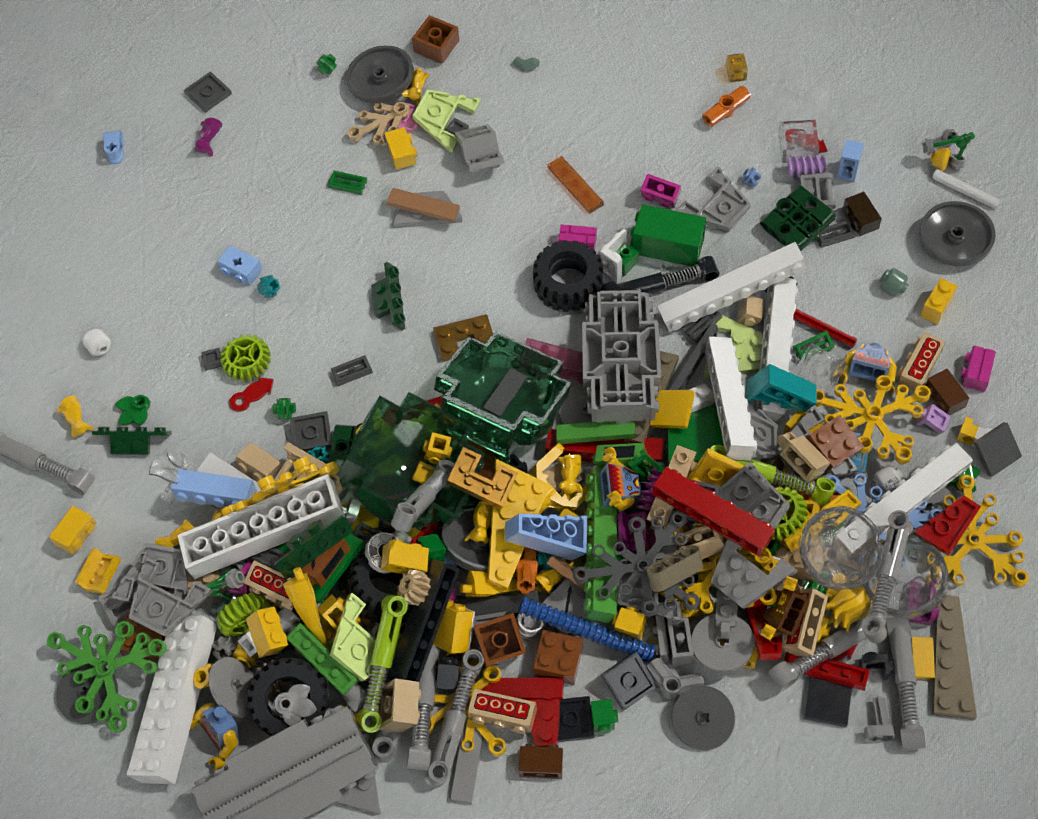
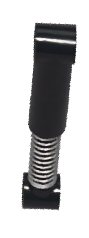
M705 256L699 259L696 265L688 268L685 267V269L682 268L680 271L666 272L663 275L659 272L619 284L609 282L604 284L600 291L641 289V292L652 294L665 290L666 286L676 285L679 282L682 284V281L685 283V280L688 282V280L700 278L706 282L712 281L720 273L712 256Z

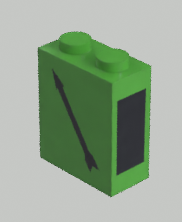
M644 443L597 445L596 453L593 454V463L597 467L604 468L607 461H603V456L606 455L603 450L613 447L619 462L632 469L628 462L630 460L632 462L635 461L633 457L636 455L639 457L642 449L646 453L647 451ZM644 459L643 461L652 468L651 463ZM641 464L637 465L646 474L651 475ZM638 474L639 482H648Z

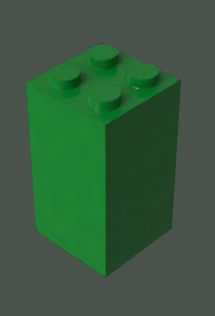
M642 204L640 211H637L635 215L636 225L632 226L630 236L632 238L630 246L636 248L639 256L694 266L699 260L705 239L707 217Z

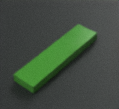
M604 421L603 423L586 422L557 425V444L559 442L561 444L636 438L635 421H631L628 424Z
M299 623L287 636V640L343 696L359 681L351 672L330 656V651L302 623Z

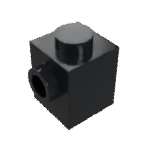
M453 656L438 658L436 688L457 689L459 659Z

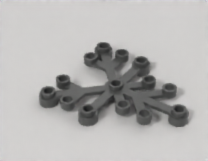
M681 511L673 512L669 518L670 524L664 532L662 527L664 519L659 515L652 518L651 525L654 527L656 542L647 555L645 554L642 534L645 529V522L640 517H633L629 521L628 528L634 534L637 556L626 549L623 542H616L613 546L614 553L622 555L631 564L623 565L607 553L602 545H595L593 547V555L604 560L610 567L589 570L585 567H577L573 572L574 581L578 584H584L589 578L612 575L606 585L599 589V596L602 599H608L611 596V591L624 573L633 572L626 583L621 584L619 591L623 596L630 595L633 586L641 577L644 596L641 611L645 616H654L658 611V605L652 598L647 568L653 564V559L662 547L671 545L684 546L687 543L688 537L685 533H678L676 536L670 537L676 528H682L685 525V514ZM677 515L682 518V521L679 523L674 520V517ZM654 519H660L661 524L655 525L653 522ZM635 521L640 522V528H634L633 523ZM683 536L685 537V542L680 543L677 538ZM622 545L623 551L618 552L615 547ZM601 548L603 550V553L601 555H597L595 553V549ZM641 562H645L647 564V568L642 570L639 567V564ZM583 571L585 577L582 579L578 578L577 573ZM692 575L689 576L692 579L691 584H686L682 580L664 590V607L666 610L673 611L677 606L673 594L682 600L684 608L689 611L695 610L699 606L700 600L696 594H687L679 588V586L691 587L694 584V577ZM628 586L630 588V591L628 593H623L622 587ZM607 589L609 591V594L607 596H603L601 594V590ZM688 598H694L695 604L689 605L687 602ZM673 601L675 605L673 608H668L666 603ZM647 604H652L654 609L652 611L646 610Z

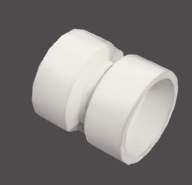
M524 613L518 614L516 618V623L523 639L534 638L544 625L542 620L537 621V618L531 619V616L528 615L526 617Z

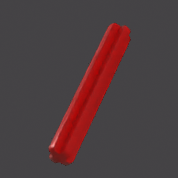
M798 309L793 314V319L821 333L827 330L831 338L851 348L857 343V338Z

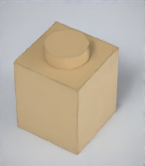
M751 295L743 298L738 303L737 322L749 327L757 325L763 319L764 300Z

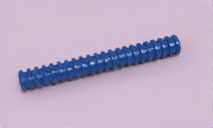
M526 596L520 603L518 609L520 615L524 613L526 617L529 615L531 619L537 618V621L542 620L544 624L549 623V626L555 625V628L561 627L563 631L566 629L568 633L573 632V635L579 634V637L582 638L584 636L587 640L590 638L592 642L597 641V644L603 643L605 647L607 645L610 649L614 647L616 651L621 650L622 653L627 652L628 655L635 651L641 660L645 659L647 663L653 658L655 652V645L653 644L650 646L648 642L643 643L642 640L631 639L629 635L626 637L624 633L613 632L611 628L607 630L605 626L600 627V624L594 625V622L589 623L587 619L582 620V617L570 616V613L567 612L565 614L563 610L558 611V608L546 607V604L543 603L541 605L539 601L534 602V599L528 600Z

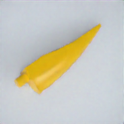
M297 567L293 570L295 577L285 582L283 586L306 627L329 649L330 646L320 622L314 589L308 574H303L301 567Z
M469 571L466 585L461 584L459 588L461 593H466V597H486L519 591L517 589V579L512 578L507 590H504L487 582L488 572ZM537 588V592H542L540 588Z

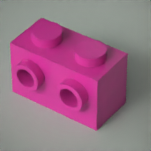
M650 174L646 175L641 187V196L645 200L653 202V200L658 201L660 205L666 208H670V206L675 208L681 193V185Z

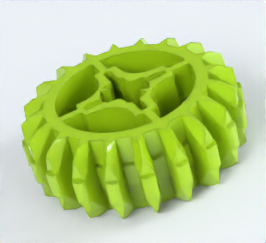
M240 334L238 339L233 337V341H227V346H223V352L220 353V363L223 366L224 372L236 381L239 378L242 382L246 378L249 381L252 380V377L258 379V374H264V369H269L268 363H271V352L268 344L264 343L262 338L258 339L256 335L251 337L247 334L246 337H243ZM237 355L235 361L232 363L233 357Z
M779 486L777 491L790 505L784 517L775 528L772 540H775L777 537L782 541L784 536L789 538L792 532L794 534L797 533L796 529L798 527H803L802 523L807 521L805 516L808 515V510L806 509L807 504L803 496L798 494L796 490L791 491L788 487L783 490Z
M253 592L244 594L235 600H231L229 604L225 605V608L220 610L216 620L217 626L225 637L237 638L239 635L243 636L250 631L246 619L256 610L270 608V604L263 594L258 595Z

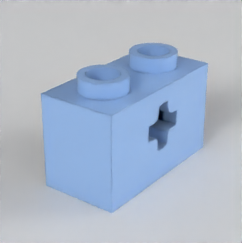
M846 140L837 178L855 182L864 143Z
M231 245L217 261L220 271L224 275H230L238 282L246 283L250 286L263 270L259 259Z

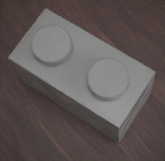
M682 617V621L667 618L666 629L672 666L693 664L694 652L688 617Z

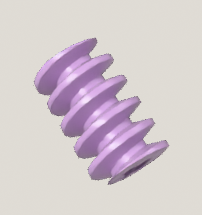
M801 155L799 161L797 156H793L792 160L789 156L787 157V170L791 179H793L794 173L800 178L801 173L808 175V173L819 174L825 172V155H822L821 158L815 155L813 159L811 155H808L806 160Z

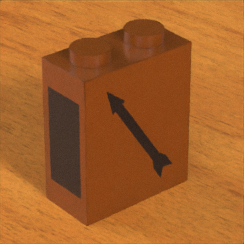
M342 539L302 568L303 574H308L312 586L316 584L322 588L351 548L346 540Z

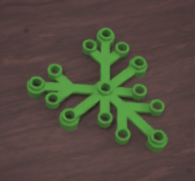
M121 621L115 627L117 638L108 655L105 646L108 642L107 636L103 634L94 636L93 643L97 647L98 659L93 655L89 638L92 630L89 626L81 625L77 629L83 650L67 642L63 634L58 632L50 633L47 637V645L50 648H62L78 657V659L67 663L61 662L57 667L59 674L68 675L73 669L87 664L95 666L83 672L77 671L73 676L74 682L78 684H85L89 678L96 676L86 697L82 696L76 700V710L83 714L90 713L94 708L93 700L102 683L105 682L107 697L101 708L97 710L96 718L99 721L109 720L108 727L113 732L119 733L124 731L127 727V720L124 716H121L119 705L125 711L132 712L137 708V702L134 699L125 698L116 693L112 675L115 673L116 668L130 663L141 667L145 673L153 674L157 670L156 663L149 660L146 661L143 658L151 655L163 656L167 651L166 643L160 639H153L150 642L148 634L139 633L129 655L116 659L125 640L134 633V627L131 623ZM128 627V632L125 634L124 631ZM86 628V633L83 635L82 631ZM145 636V641L141 643V638ZM100 637H102L103 640H102V642L99 644L98 640H99ZM58 638H60V642L57 645L56 641ZM159 645L162 646L160 652L157 651ZM108 664V670L105 671V666ZM151 664L152 668L148 671L147 667ZM66 665V671L63 672L62 669ZM82 674L83 678L79 681V676ZM131 701L132 706L128 709L127 705ZM88 702V708L85 709V704ZM104 711L105 717L101 718V713ZM121 720V726L118 728L117 724Z

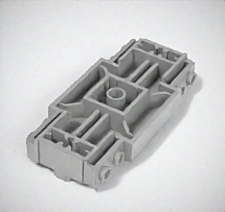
M641 289L597 292V295L590 294L589 302H585V313H589V316H586V322H582L583 392H587V399H591V402H587L588 414H592V422L616 421V424H628L631 421H643L645 419L653 421L655 420V412H659V401H655V397H658V391L661 390L658 320L654 321V314L650 315V312H653V301H649V293L641 292Z
M338 705L329 710L331 714L325 718L320 715L310 720L311 725H308L304 718L227 759L228 769L224 766L214 771L215 776L207 780L205 776L195 781V787L190 791L192 794L194 793L197 799L196 803L203 815V819H304L344 797L342 788L348 790L357 785L356 781L363 777L364 780H367L376 775L375 770L378 769V765L373 760V754L354 719L355 715L348 706L342 708L341 705Z

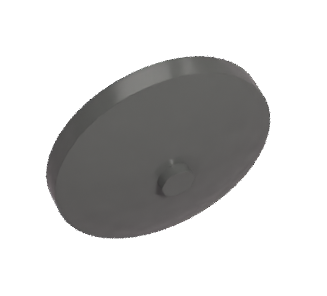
M376 46L362 52L351 62L346 74L347 85L351 93L361 101L368 103L386 102L396 98L409 87L414 76V66L410 56L404 50L395 46Z
M949 201L934 206L925 214L920 226V240L924 249L936 260L952 266H969L980 262L992 250L996 237L995 227L990 217L975 205L961 201Z
M466 508L454 512L446 519L441 531V541L446 548L447 556L466 570L488 572L491 528L489 527L486 530L489 538L487 544L475 542L472 539L465 541L466 536L475 528L473 522L475 508Z

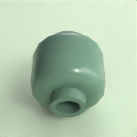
M896 268L887 269L880 278L881 288L894 296L900 292L903 294L909 286L906 283L908 277Z

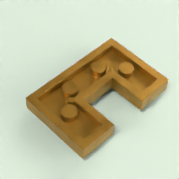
M487 314L433 327L442 362L461 358L457 345L459 341L474 338L476 345H481L482 349L487 348L489 351L497 348Z
M463 447L446 484L502 509L518 473L502 465H499L492 481L474 473L481 455Z

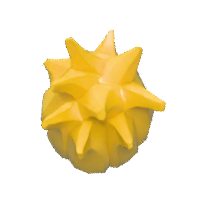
M842 586L833 590H826L833 595L829 603L826 604L825 610H832L830 623L834 622L835 628L840 623V627L846 628V632H848L852 623L865 618L869 614L871 601L865 603L864 590L856 594Z

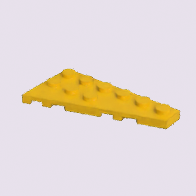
M496 459L494 462L495 473L499 465L518 473L502 509L492 506L490 557L488 559L487 582L507 590L525 547L505 541V522L518 514H539L550 484Z

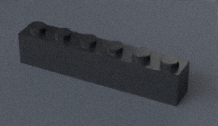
M430 559L425 574L431 579L429 583L431 588L428 590V595L425 596V601L420 602L418 606L413 605L392 666L387 675L388 678L393 680L420 681L458 577L459 568L446 562Z

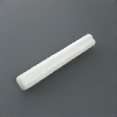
M939 169L932 176L934 180L993 209H996L1000 203L998 198Z

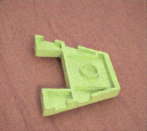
M427 89L413 113L412 119L452 153L458 141L455 135L444 131L457 107L474 114L481 99L476 97L470 99L464 95H459V97L452 96L446 92Z
M722 315L723 318L716 325H718V332L731 333L732 344L736 347L735 357L739 361L738 371L741 374L759 372L763 333ZM706 361L704 379H711Z
M350 593L344 605L330 656L360 681H364L371 676L370 674H373L371 670L374 668H372L373 665L370 663L376 639L355 622L366 604L356 595ZM400 633L398 635L394 656L396 654L398 645L402 637V634Z

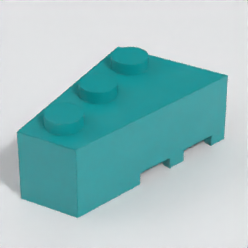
M769 364L746 381L745 399L748 402H752V399L763 401V405H770V403L780 404L781 408L806 412L817 404L816 384Z

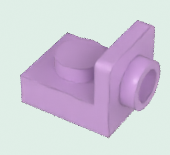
M931 404L925 408L923 407V414L920 418H917L915 424L917 426L926 424L941 434L945 432L951 416L934 404Z

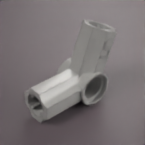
M661 657L654 659L646 666L653 680L661 689L663 697L667 700L677 699L684 691L692 687L704 686L701 673L675 676ZM673 685L676 687V690H669L667 686Z

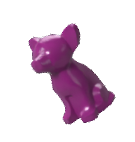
M210 117L200 124L202 126L200 140L196 141L194 150L199 153H208L211 157L213 156V150L209 142L222 128V122Z

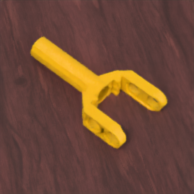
M560 442L531 468V476L548 483L546 479L549 476L547 474L544 475L542 472L563 453L565 448ZM550 485L539 514L547 508L561 512L566 508L572 512L585 500L588 485L582 488V493L578 492L570 501L567 499L566 494L561 497Z

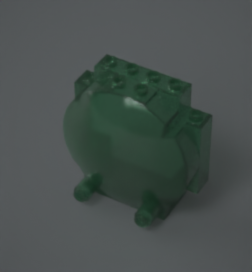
M496 331L486 344L468 336L436 375L434 390L442 394L438 426L443 428L442 435L451 437L450 442L457 439L459 435L495 452L494 460L497 459L508 464L511 453L517 446L537 443L552 429L556 414L568 398L571 382L559 378L564 362ZM510 368L528 377L502 417L499 418L484 411L483 407Z
M408 392L400 406L379 395L365 417L336 475L340 477L339 481L342 487L349 489L354 486L358 489L355 496L358 497L357 499L371 514L391 524L398 504L404 503L420 485H423L412 480L419 462L422 461L437 468L438 464H432L424 459L426 452L422 451L425 440L429 441L432 432L451 437L449 445L452 447L450 458L445 460L455 464L463 447L481 455L474 473L480 472L484 466L483 457L485 453L467 443L471 437V434H469L471 425L415 394ZM453 486L443 487L437 493L434 501L413 523L412 528L421 530L424 525L428 526L439 520L450 525L454 520L457 521L463 511L460 508L462 504L467 502L470 495Z

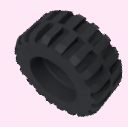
M562 240L561 243L557 241L552 243L551 247L546 246L543 252L537 255V259L533 264V283L537 297L544 301L547 307L552 306L557 311L561 309L563 312H569V310H574L575 312L579 311L581 307L585 309V302H589V295H597V292H600L603 286V264L601 263L600 256L596 255V251L593 248L589 249L587 244H579V241L575 240L573 242ZM566 268L576 269L585 275L578 282L571 284L560 283L552 278L557 271Z
M363 552L353 562L346 581L345 593L347 596L353 593L366 604L359 614L362 619L365 620L366 618L372 624L380 623L382 600L388 595L397 596V594L381 592L373 586L370 580L383 578L399 586V580H402L403 574L377 572L369 565L365 552ZM393 601L391 604L392 611L397 609L398 604L396 601ZM408 605L401 623L408 621L413 605Z
M297 658L277 659L262 667L252 679L247 694V706L252 720L267 735L272 736L290 726L284 721V718L277 716L271 710L268 703V694L271 687L277 681L284 678H293L302 684L310 686L308 699L314 703L317 710L310 716L301 717V720L305 718L308 725H311L310 720L320 715L324 717L328 707L327 685L321 673L310 663Z

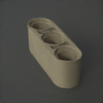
M696 545L686 546L650 565L647 568V575L651 589L656 592L666 590L703 568L699 547Z

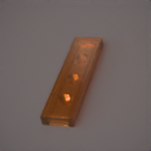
M562 156L547 164L548 169L589 214L604 205V201Z

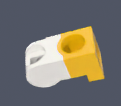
M966 417L957 441L975 447L973 442L992 429H984L972 424L974 419Z

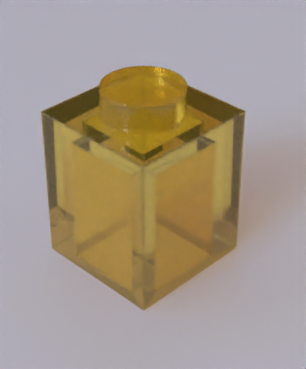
M744 53L727 55L726 70L729 82L747 80L748 68Z

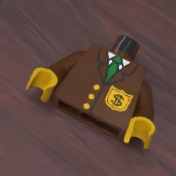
M789 576L785 579L784 589L782 591L775 590L777 595L775 603L765 605L766 610L763 618L768 621V624L765 625L760 635L770 641L772 638L779 637L782 632L794 636L810 601L799 595L801 589L797 584L798 580Z

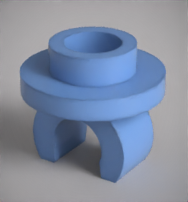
M754 167L748 168L742 175V182L745 184L748 182L751 187H755L758 185V182L754 178L759 180L762 176L756 172Z

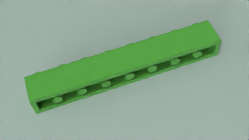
M596 466L587 474L585 481L586 485H588V491L585 496V501L587 502L585 516H587V553L585 554L586 563L584 567L588 570L610 567L604 560L593 555V547L595 545H602L607 553L617 559V554L613 551V546L617 542V508L614 506H603L600 472L603 468ZM596 548L595 553L601 555L603 550ZM612 575L589 578L584 583V591L586 592V599L583 604V609L586 610L585 619L609 623L617 615V584L611 591V596L608 599H602L599 596V589L606 585ZM602 589L601 594L607 596L609 591Z

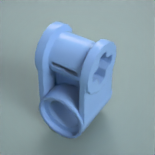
M121 130L103 133L104 151L107 153L108 161L112 164L120 163L123 160L124 146Z

